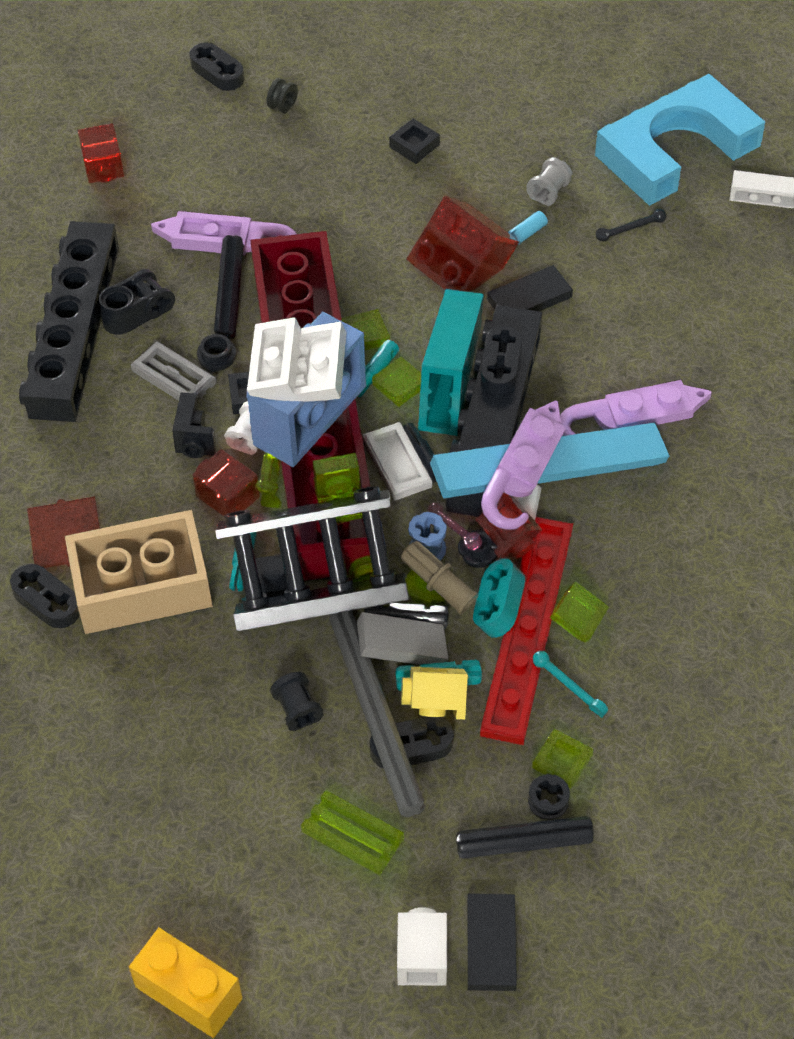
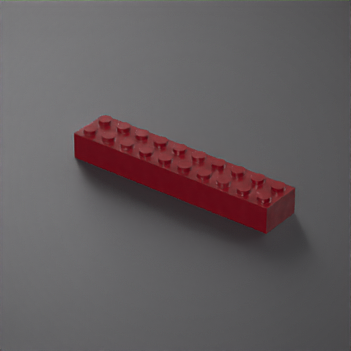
M326 231L250 240L261 323L296 318L299 326L303 328L306 324H311L322 312L342 321ZM355 399L294 467L280 460L287 509L354 496V490L370 486ZM362 512L336 517L347 575L373 572ZM319 520L293 525L304 581L330 578Z

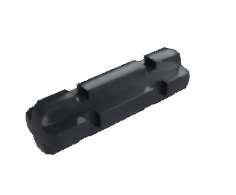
M393 602L390 605L382 604L364 609L365 613L443 624L444 630L448 626L449 609L444 604H431L430 608H424V603Z

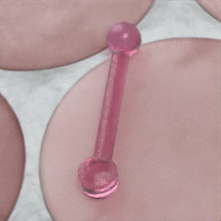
M432 503L429 505L427 512L441 516L443 522L464 539L467 549L476 550L482 545L480 535L476 532L469 533L443 512L441 504Z

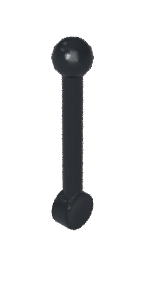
M657 209L650 216L610 230L599 228L596 231V238L599 241H607L611 236L652 222L662 223L667 218L666 212L662 209Z

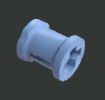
M424 512L414 516L409 522L408 528L409 535L412 537L410 544L415 541L420 542L439 560H442L446 553V545L443 539L446 536L447 526L443 522L442 517L435 513ZM430 524L434 526V533H430Z

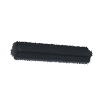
M226 235L222 239L214 332L215 334L224 335L228 339H233L236 335L244 246L242 237L238 235Z
M580 816L462 830L456 834V847L459 857L465 859L590 844L593 842L594 828L590 817Z

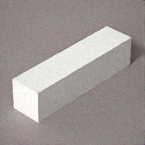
M734 170L730 201L794 208V178Z

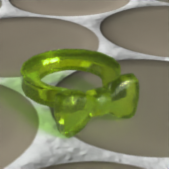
M266 452L262 461L260 481L256 483L257 490L262 494L260 504L265 507L281 508L282 501L274 495L278 491L277 481L280 460Z

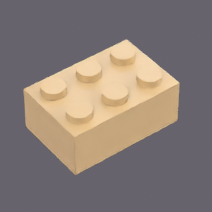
M192 510L65 536L77 606L85 634L212 607L208 577Z

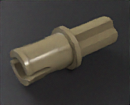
M415 541L409 544L401 555L402 561L427 583L426 588L430 592L435 590L460 615L466 612L478 598L479 594L451 571L453 568L451 564L447 563L444 565L420 542Z

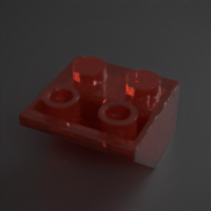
M444 196L406 260L444 290L472 292L503 270L520 241L469 203Z

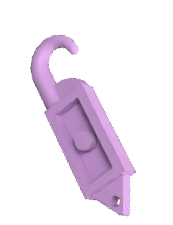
M178 211L175 217L151 224L152 231L169 241L173 249L221 253L222 239L226 235H238L243 239V255L251 252V239L296 234L293 229L283 224L251 221V218L182 211Z
M682 380L608 394L605 395V399L575 404L566 408L560 414L561 424L566 427L562 436L575 434L570 428L573 421L594 417L597 424L603 430L648 423L659 425L693 418V413L711 398L712 392L683 385Z
M553 401L536 410L529 408L483 493L481 502L483 514L496 527L506 530L517 529L523 526L529 518L527 513H522L514 519L507 518L498 511L497 504L503 492L515 497H526L531 495L566 429L561 424L558 401Z

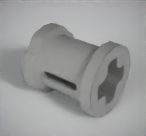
M557 158L545 160L541 173L531 178L527 183L526 188L529 197L547 206L552 205L556 201L561 187H565L571 182L572 171L564 161Z

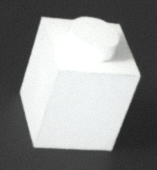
M414 908L408 913H398V985L446 986L447 913H437L430 908Z

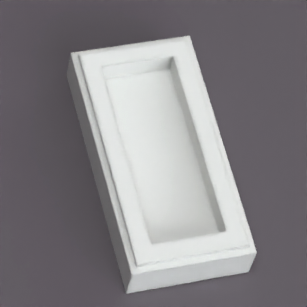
M400 422L363 434V442L394 501L432 488V480Z

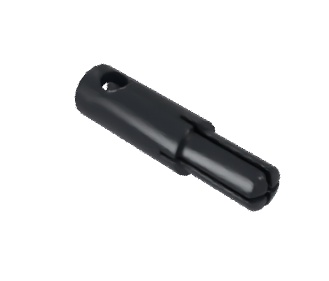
M407 423L408 427L405 424L403 429L432 483L437 482L430 465L435 453L428 442L422 438L413 423Z

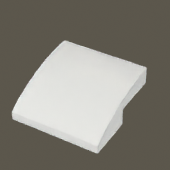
M296 318L255 324L247 387L250 396L279 401L341 399L347 333L342 322L301 328Z

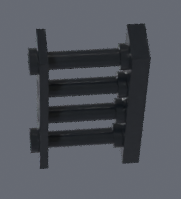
M368 486L354 490V496L256 515H251L250 510H240L224 515L225 520L219 521L215 530L217 539L233 536L245 592L242 603L236 604L233 614L236 630H247L409 600L405 573L396 574L395 570L390 569L379 509L391 507L389 490L380 491L379 486ZM362 512L373 573L370 574V579L353 582V579L347 576L336 517ZM319 520L331 581L327 583V587L310 590V586L305 585L293 525ZM276 528L288 589L284 591L285 595L268 598L266 593H262L250 533Z

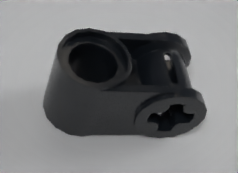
M149 269L137 271L131 277L107 287L99 295L102 325L107 332L114 335L128 333L147 321L156 319L170 311L175 303L174 293L168 288H162L157 283L156 275Z

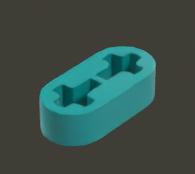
M497 560L486 569L481 580L479 595L476 599L473 621L491 638H497L507 633L517 618L525 585V575L511 560Z

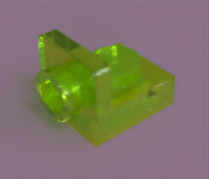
M356 453L313 461L315 493L318 503L354 496L353 491L360 488L359 465ZM362 512L338 516L336 521L341 523L362 519Z

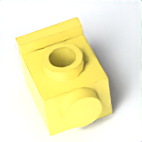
M411 666L410 678H402L401 705H410L411 708H418L419 715L428 717L446 716V710H453L456 719L465 720L468 674L464 669Z

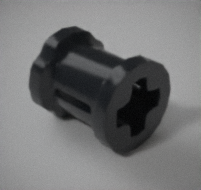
M303 672L286 674L275 681L270 688L272 697L280 701L285 711L286 725L290 731H296L319 722L324 715L320 703L314 702L307 688L309 680Z

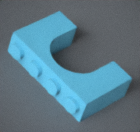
M707 74L598 130L595 156L650 206L678 191L681 166L654 142L653 139L656 136L671 130L693 131L707 137L734 161L761 146L765 121L713 76Z

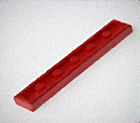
M536 517L535 522L530 524L520 565V570L525 575L523 594L516 621L512 628L503 635L480 729L481 737L524 745L541 668L536 667L533 663V655L538 651L546 650L573 532L572 523Z

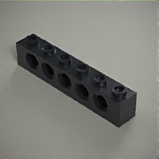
M70 221L67 235L62 236L60 239L59 264H54L52 268V290L45 294L43 321H38L36 326L37 345L35 351H30L28 355L27 381L21 382L19 389V401L21 405H25L29 419L76 422L102 319L99 295L110 286L119 250L115 224Z

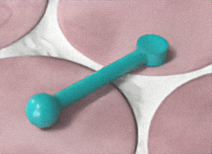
M538 651L533 655V663L536 667L545 668L583 700L591 711L601 718L608 712V707L603 701L591 697L550 662L547 652Z

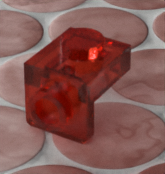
M504 493L497 504L498 511L503 516L512 519L519 517L522 513H527L529 518L525 524L517 529H502L489 522L483 513L476 521L497 545L498 548L494 552L499 558L515 557L518 559L535 546L536 542L533 538L542 529L515 496Z

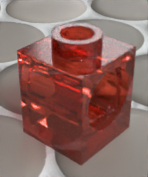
M113 123L79 129L78 135L88 182H110L113 179L124 177Z
M222 449L210 459L201 462L192 474L196 497L222 516L231 512L246 510L260 497L257 474Z

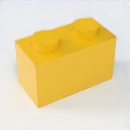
M161 928L155 931L129 965L136 988L213 1039L243 999L239 979Z

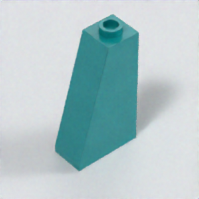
M445 289L422 363L419 431L458 436L459 415L461 409L464 408L482 323L484 294Z

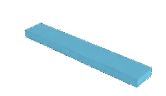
M655 423L562 436L537 484L654 466L665 463L670 456ZM510 444L433 455L430 465L443 499L484 492Z

